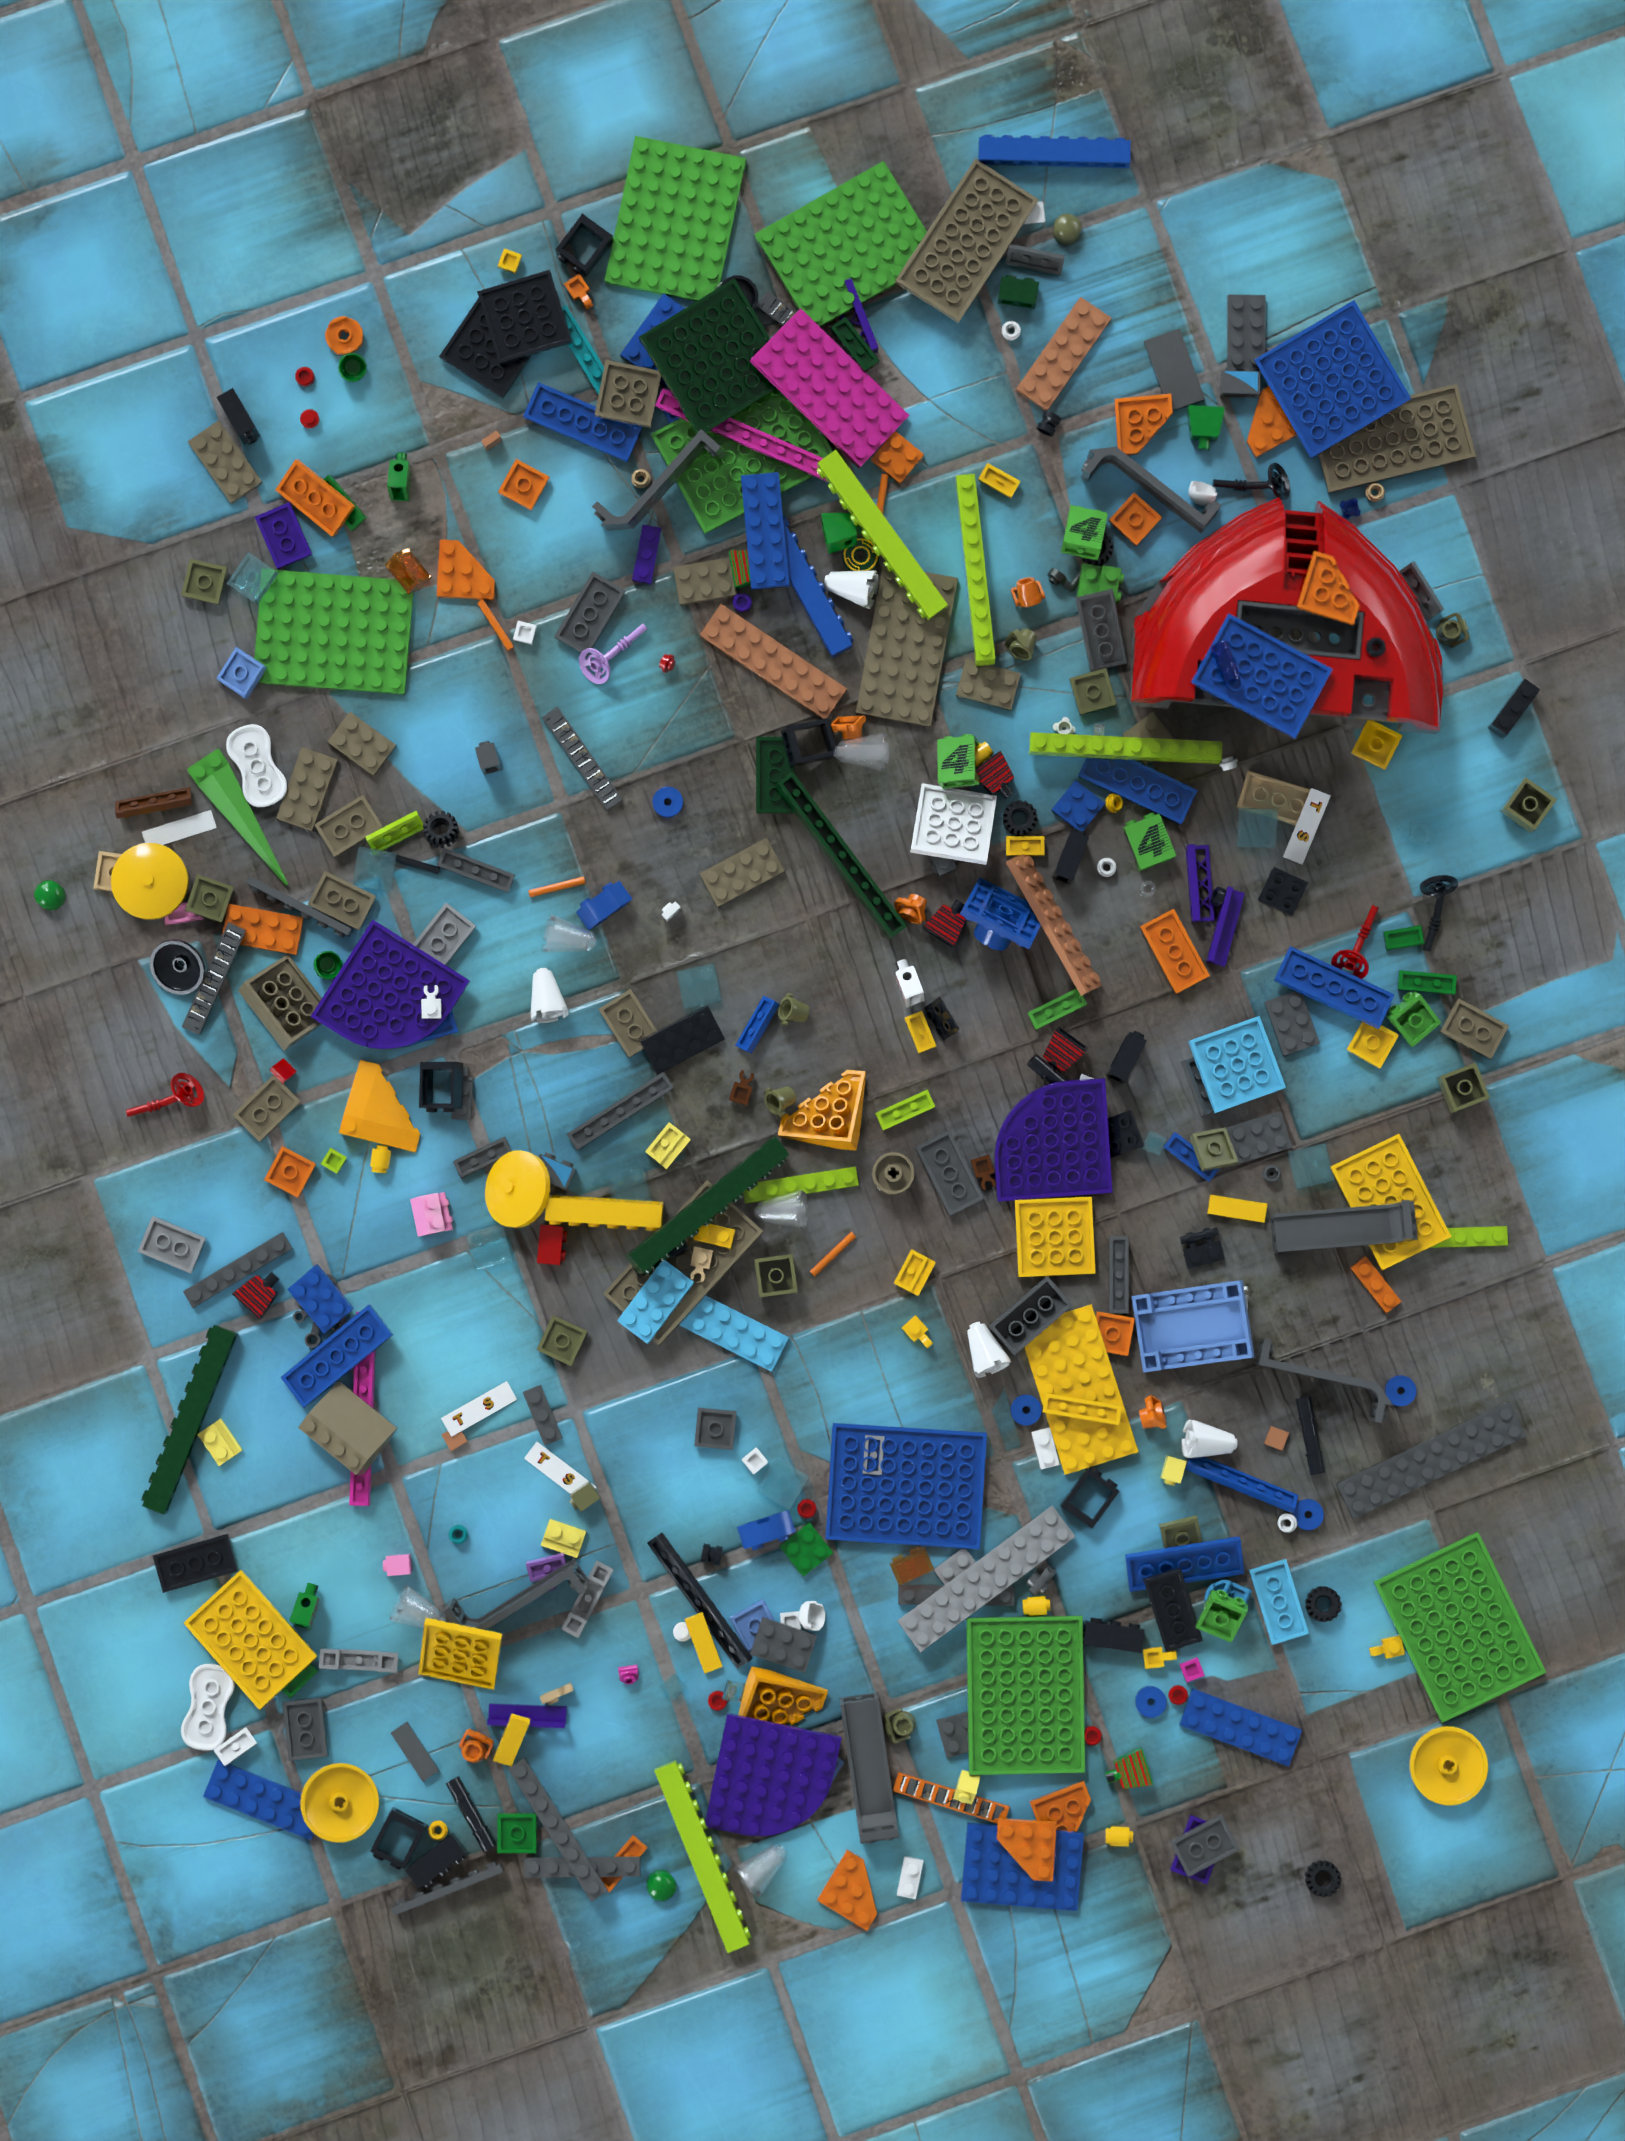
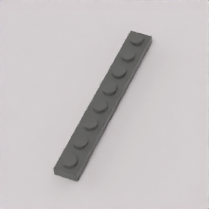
M523 1758L508 1768L590 1901H594L609 1891L527 1759Z

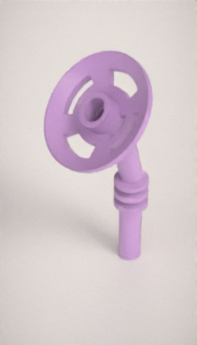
M644 623L627 637L624 636V639H620V642H617V645L604 655L593 648L583 650L579 656V665L585 677L596 684L605 683L610 677L608 661L619 652L625 651V648H629L628 645L631 646L632 642L648 629ZM591 652L592 654L586 659L587 654ZM588 665L592 671L596 672L595 676L589 671ZM607 671L605 677L601 678V675Z

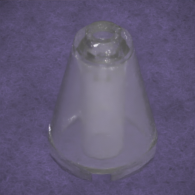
M877 733L839 742L838 746H835V757H838V760L841 762L885 771L886 767L883 766L884 763H888L889 744L884 742V737H887L886 733Z
M549 915L550 919L547 920L543 940L547 941L546 946L542 945L543 952H585L595 948L596 937H594L593 932L556 915Z
M798 1190L759 1202L754 1209L755 1218L765 1223L801 1229L807 1228L809 1216H806V1210H809L806 1193L803 1190Z
M407 1585L398 1596L400 1599L394 1604L390 1615V1620L395 1623L424 1628L426 1618L446 1622L442 1611Z
M773 1844L736 1865L733 1871L735 1874H740V1881L753 1895L756 1893V1897L759 1898L787 1859L785 1857L787 1852L781 1845L776 1846Z

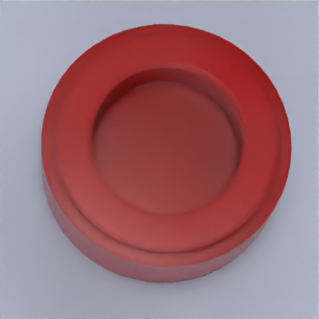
M301 367L296 371L295 379L300 386L308 387L313 384L315 375L310 368Z
M719 1690L713 1691L708 1697L710 1708L716 1711L724 1709L727 1705L726 1694Z

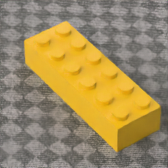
M549 1194L545 1208V1221H549V1224L561 1225L562 1222H569L568 1225L580 1226L581 1223H588V1227H599L600 1224H607V1228L617 1229L622 1225L630 1230L646 1227L647 1231H656L663 1224L664 1202Z

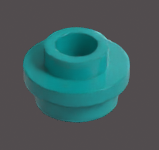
M454 1525L449 1530V1539L455 1544H462L468 1538V1531L463 1525ZM456 1531L462 1532L461 1538L455 1536Z

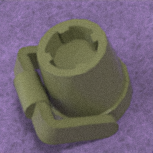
M1453 613L1439 620L1440 624L1436 629V638L1441 644L1450 645L1453 648L1470 639L1469 628L1460 613ZM1456 616L1458 622L1455 621V620H1449V619H1451V618H1453V617ZM1461 632H1463L1465 638L1458 641L1461 636Z
M1016 629L1009 633L1004 644L1016 660H1030L1034 654V647L1038 637L1029 629H1022L1020 631Z
M787 993L780 1002L778 1016L781 1019V1026H788L789 1021L805 1022L809 1016V1006L793 998L794 994Z
M789 1086L778 1089L768 1087L763 1093L766 1107L778 1119L786 1115L784 1110L796 1101V1094Z
M898 1708L883 1714L884 1728L891 1743H898L911 1738L910 1734L914 1731L916 1723L914 1716L910 1712ZM894 1714L890 1722L888 1716ZM894 1733L904 1737L895 1739Z

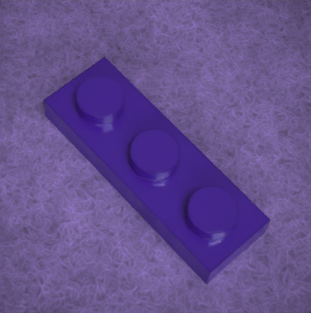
M642 525L632 581L651 585L662 528Z

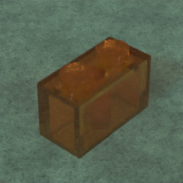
M408 548L396 552L385 564L408 594L422 589L432 578Z
M918 1546L909 1550L910 1554L904 1557L900 1554L891 1558L893 1562L889 1564L899 1586L934 1570L925 1547L921 1549Z

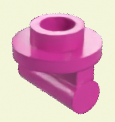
M637 1664L618 1667L621 1682L633 1684L638 1680Z

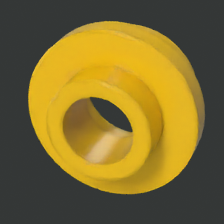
M1109 794L1105 805L1109 812L1116 813L1121 810L1123 801L1119 795Z
M437 1820L430 1824L428 1832L432 1839L442 1840L448 1833V1827L443 1821ZM440 1827L442 1832L436 1833L435 1828Z

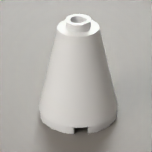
M874 570L830 572L825 577L824 586H827L828 591L870 609L875 601L872 600V597L878 591L879 575Z
M547 968L537 969L533 974L531 1021L534 1022V1019H537V1023H549L558 1021L559 1016L567 1017L569 1015L568 1008L552 971Z
M980 1322L971 1324L967 1333L975 1376L977 1378L985 1377V1372L994 1374L1008 1367L1011 1360L988 1327Z
M1188 1420L1184 1426L1183 1432L1186 1433V1438L1182 1439L1181 1444L1182 1453L1186 1458L1229 1454L1237 1448V1439L1234 1434L1196 1420Z

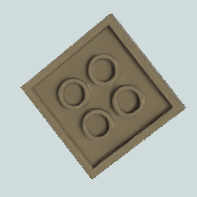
M606 360L595 417L651 428L661 380L659 371Z

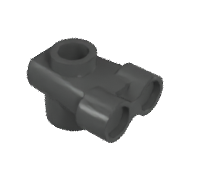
M1048 1566L1041 1575L1035 1572L1026 1582L1031 1587L1029 1589L1030 1592L1035 1596L1038 1593L1043 1594L1049 1587L1047 1582L1057 1572L1051 1566Z

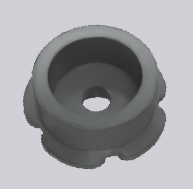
M1269 1164L1262 1171V1177L1268 1183L1277 1182L1281 1177V1170L1278 1166Z

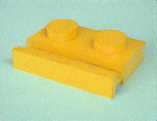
M911 1249L894 1284L919 1296L936 1262Z

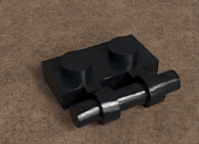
M1205 1228L1201 1232H1189L1185 1236L1179 1237L1181 1244L1189 1243L1190 1248L1182 1250L1187 1269L1225 1259L1221 1241H1212L1213 1236L1219 1235L1217 1228ZM1206 1240L1205 1245L1196 1247L1195 1241Z

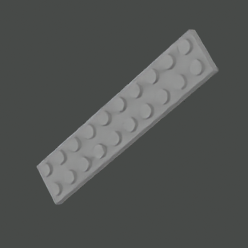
M1051 1506L897 1622L921 1653L1076 1536L1055 1508Z

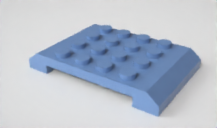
M1243 1280L1131 1296L1143 1373L1255 1357Z

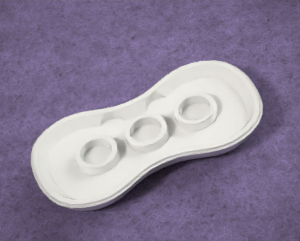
M256 724L245 725L234 730L227 738L226 749L230 758L241 771L242 790L245 799L255 807H267L277 803L286 794L287 782L282 772L275 766L272 760L269 734L263 727Z
M203 1664L198 1666L190 1677L191 1706L183 1720L181 1735L183 1741L188 1746L208 1751L219 1747L226 1737L224 1712L226 1704L233 1694L235 1682L220 1665Z

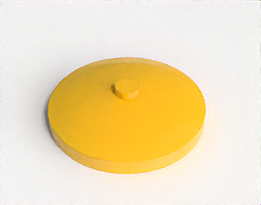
M143 843L131 847L119 857L112 871L111 887L116 901L126 912L140 919L155 920L170 915L182 904L188 892L189 876L184 862L173 850L157 843Z
M521 1150L509 1152L499 1158L491 1168L485 1185V1201L489 1213L501 1225L512 1228H521L533 1223L545 1209L550 1194V1177L545 1164L535 1154Z
M1442 1726L1426 1732L1419 1738L1410 1755L1409 1769L1414 1785L1426 1798L1441 1805H1458L1472 1799L1483 1787L1488 1773V1759L1483 1746L1472 1734L1458 1727Z
M347 1763L329 1764L313 1773L304 1785L300 1799L301 1814L308 1828L318 1837L330 1842H347L364 1834L373 1824L379 1807L378 1791L371 1777L357 1766Z

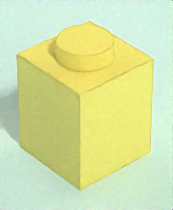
M1166 1455L1160 1478L1165 1479L1164 1483L1169 1485L1181 1484L1187 1461Z
M962 1770L957 1781L953 1799L972 1805L981 1775H969L968 1771Z

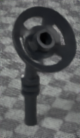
M1278 463L1270 464L1268 480L1264 482L1213 479L1212 483L1213 487L1233 488L1234 491H1237V489L1238 491L1270 489L1281 500L1287 499L1290 495L1288 476L1283 467Z
M1438 875L1430 877L1420 884L1421 893L1436 897L1434 914L1430 919L1431 922H1429V932L1423 948L1425 951H1431L1436 932L1439 931V923L1442 922L1440 918L1444 896L1453 892L1458 887V880L1455 877Z

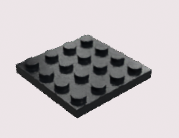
M550 269L477 291L500 365L572 343Z
M479 298L439 356L440 359L502 399L532 357L531 355L501 365L499 364Z

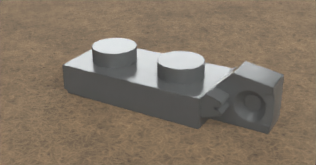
M463 1066L462 1109H455V1112L451 1113V1119L471 1120L474 1082H472L473 1077H468L469 1067Z

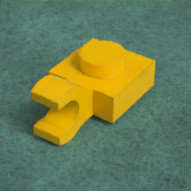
M916 1315L902 1327L903 1331L913 1342L919 1339L927 1349L933 1344L924 1334L928 1328Z
M1399 1635L1381 1639L1382 1645L1369 1648L1371 1656L1384 1653L1386 1659L1405 1655L1403 1643Z
M1162 1646L1144 1648L1145 1669L1164 1667V1661L1176 1660V1650L1162 1652Z

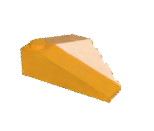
M360 1060L339 1133L416 1153L421 1134L417 1127L414 1128L409 1120L410 1115L404 1105H400L397 1100L396 1092L391 1083L387 1082L381 1073L383 1071L379 1064Z
M855 1070L843 1072L841 1074L843 1078L834 1084L832 1082L828 1083L819 1090L821 1094L812 1100L809 1097L798 1105L799 1110L790 1116L787 1113L782 1117L778 1136L835 1149L856 1151L861 1128L866 1072Z
M751 1666L738 1715L783 1725L790 1722L791 1725H794L805 1718L804 1714L813 1709L817 1712L823 1708L828 1690L772 1670Z

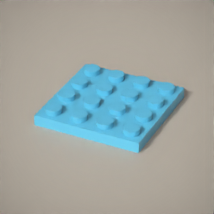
M1260 1016L1188 1041L1214 1114L1286 1088Z

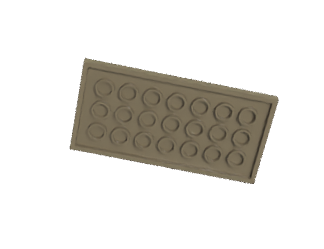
M975 158L896 278L895 283L959 324L1039 199Z
M1454 384L1410 395L1411 400L1320 453L1318 457L1328 494L1475 458L1476 454L1458 385Z
M883 564L856 714L931 727L958 578L925 572L948 604L947 608L928 621L926 617L923 619L918 613L917 609L919 607L915 602L911 603L907 598V591L904 586L900 587L894 579L896 575L893 571L889 572Z
M707 1180L678 1212L711 1187L712 1184ZM732 1202L727 1205L729 1208L724 1213L714 1215V1221L710 1223L736 1230L731 1249L694 1241L693 1237H687L685 1240L690 1249L674 1259L671 1255L666 1259L668 1263L690 1278L692 1271L695 1270V1267L690 1266L694 1247L714 1251L710 1270L704 1269L705 1281L701 1282V1274L695 1275V1279L692 1280L695 1282L652 1339L659 1346L764 1233ZM660 1260L657 1263H655L656 1267H658L661 1263ZM630 1263L603 1294L624 1312L655 1270L640 1278Z

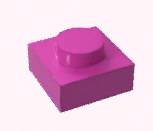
M1198 1657L1179 1664L1186 1682L1205 1676Z

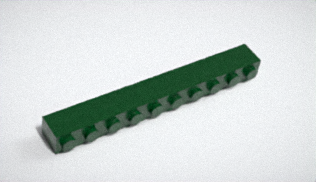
M792 772L775 785L777 790L887 938L891 939L906 928L905 922L796 775Z
M776 1136L770 1138L626 1254L625 1257L638 1274L650 1273L655 1269V1263L659 1260L660 1262L666 1260L670 1256L669 1252L671 1250H678L685 1244L684 1240L687 1237L692 1238L700 1232L698 1228L703 1224L706 1227L713 1222L714 1215L724 1213L729 1208L727 1205L733 1201L735 1203L740 1200L745 1190L750 1191L758 1185L756 1181L761 1177L762 1179L767 1178L772 1174L771 1169L775 1166L778 1168L787 1161L785 1158L790 1154Z
M219 1325L209 1328L206 1338H208L206 1346L203 1345L199 1352L201 1357L199 1364L196 1363L192 1370L193 1379L191 1382L188 1381L184 1392L187 1393L185 1399H181L178 1405V1417L173 1418L170 1425L172 1432L170 1436H166L163 1443L165 1447L164 1452L159 1454L157 1458V1470L152 1472L149 1478V1483H151L149 1490H145L141 1499V1501H144L143 1507L161 1514H167L197 1439V1434L200 1431L238 1335L237 1332Z

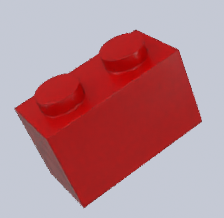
M540 1225L537 1263L561 1265V1261L565 1262L566 1250L562 1249L563 1242H567L568 1231H564V1227Z

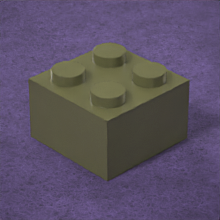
M1525 777L1518 784L1500 812L1532 833L1557 799Z
M1476 1063L1437 1077L1450 1113L1490 1098Z
M793 1254L754 1259L759 1298L798 1293Z

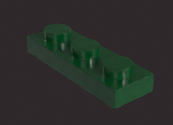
M846 317L830 327V331L850 357L861 367L863 372H867L879 364L880 360Z

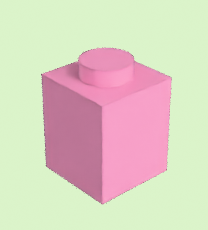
M411 1554L386 1556V1560H383V1571L387 1572V1576L411 1574Z

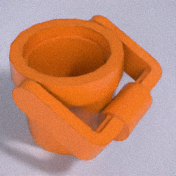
M1033 577L1018 580L1016 587L1011 589V595L1016 607H1031L1039 604L1045 598L1040 582L1035 581Z
M864 715L838 716L831 723L832 731L842 732L843 740L862 739V725L865 723L866 717Z
M910 894L908 899L898 897L894 901L896 912L906 921L921 924L926 920L924 911L927 900L916 894Z
M1149 1395L1145 1398L1146 1408L1139 1410L1143 1429L1154 1427L1164 1429L1167 1426L1162 1402L1153 1395Z
M467 1729L458 1747L461 1748L462 1756L465 1760L477 1763L483 1758L487 1760L494 1741L484 1734ZM467 1735L472 1737L465 1741Z

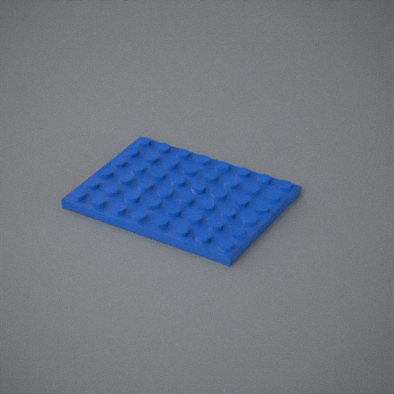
M833 1423L825 1539L980 1549L987 1433ZM865 1435L885 1436L882 1442L883 1460L880 1464L882 1475L862 1474L863 1470L866 1472L878 1471L880 1440H876L873 1437L865 1439ZM869 1439V1445L867 1450L864 1444L865 1441ZM864 1450L868 1452V1457L864 1458ZM875 1451L877 1458L870 1457L871 1452ZM865 1459H867V1469L863 1466Z

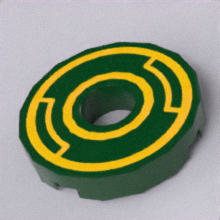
M857 537V544L855 546L843 549L842 560L848 571H868L876 568L879 563V557L872 549L874 545L870 540L867 541L864 537ZM858 551H863L866 554V558L863 561L856 559L855 554Z

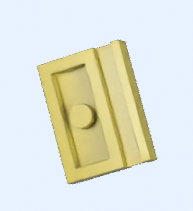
M669 1122L645 1152L665 1169H668L691 1139Z
M222 1418L197 1434L218 1466H221L243 1450Z
M550 1519L541 1546L578 1558L587 1531Z

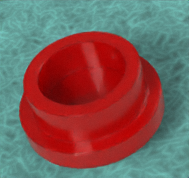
M307 409L302 412L300 422L305 428H314L319 423V415L316 411Z
M665 654L661 658L659 668L663 672L667 673L673 670L676 663L674 655Z
M810 1499L800 1501L797 1506L798 1514L806 1519L813 1517L816 1513L815 1503Z
M1175 1685L1169 1690L1168 1697L1173 1704L1181 1705L1186 1702L1188 1692L1183 1686Z
M1088 1726L1084 1729L1085 1743L1087 1745L1094 1746L1101 1741L1102 1734L1097 1727Z

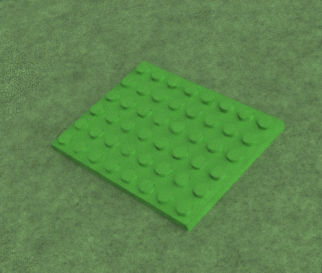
M635 136L604 282L660 295L664 293L670 297L695 302L714 291L721 282L746 158Z
M882 161L754 234V237L798 310L801 308L821 328L854 309V295L848 292L844 280L852 279L861 304L896 285V278L927 231L887 165Z
M777 388L730 417L822 458L833 452L824 434L820 435L815 425ZM681 418L651 434L667 466L671 464L696 435L690 423ZM707 431L706 434L721 446L726 454L722 458L718 455L714 458L704 449L676 482L704 534H707L744 514L741 475L779 472L781 494L814 476L716 433Z
M262 569L254 658L268 668L258 683L405 695L415 582L412 580Z
M1479 1532L1468 1535L1373 1581L1441 1723L1547 1673Z
M1083 1616L966 1618L969 1775L1085 1773Z

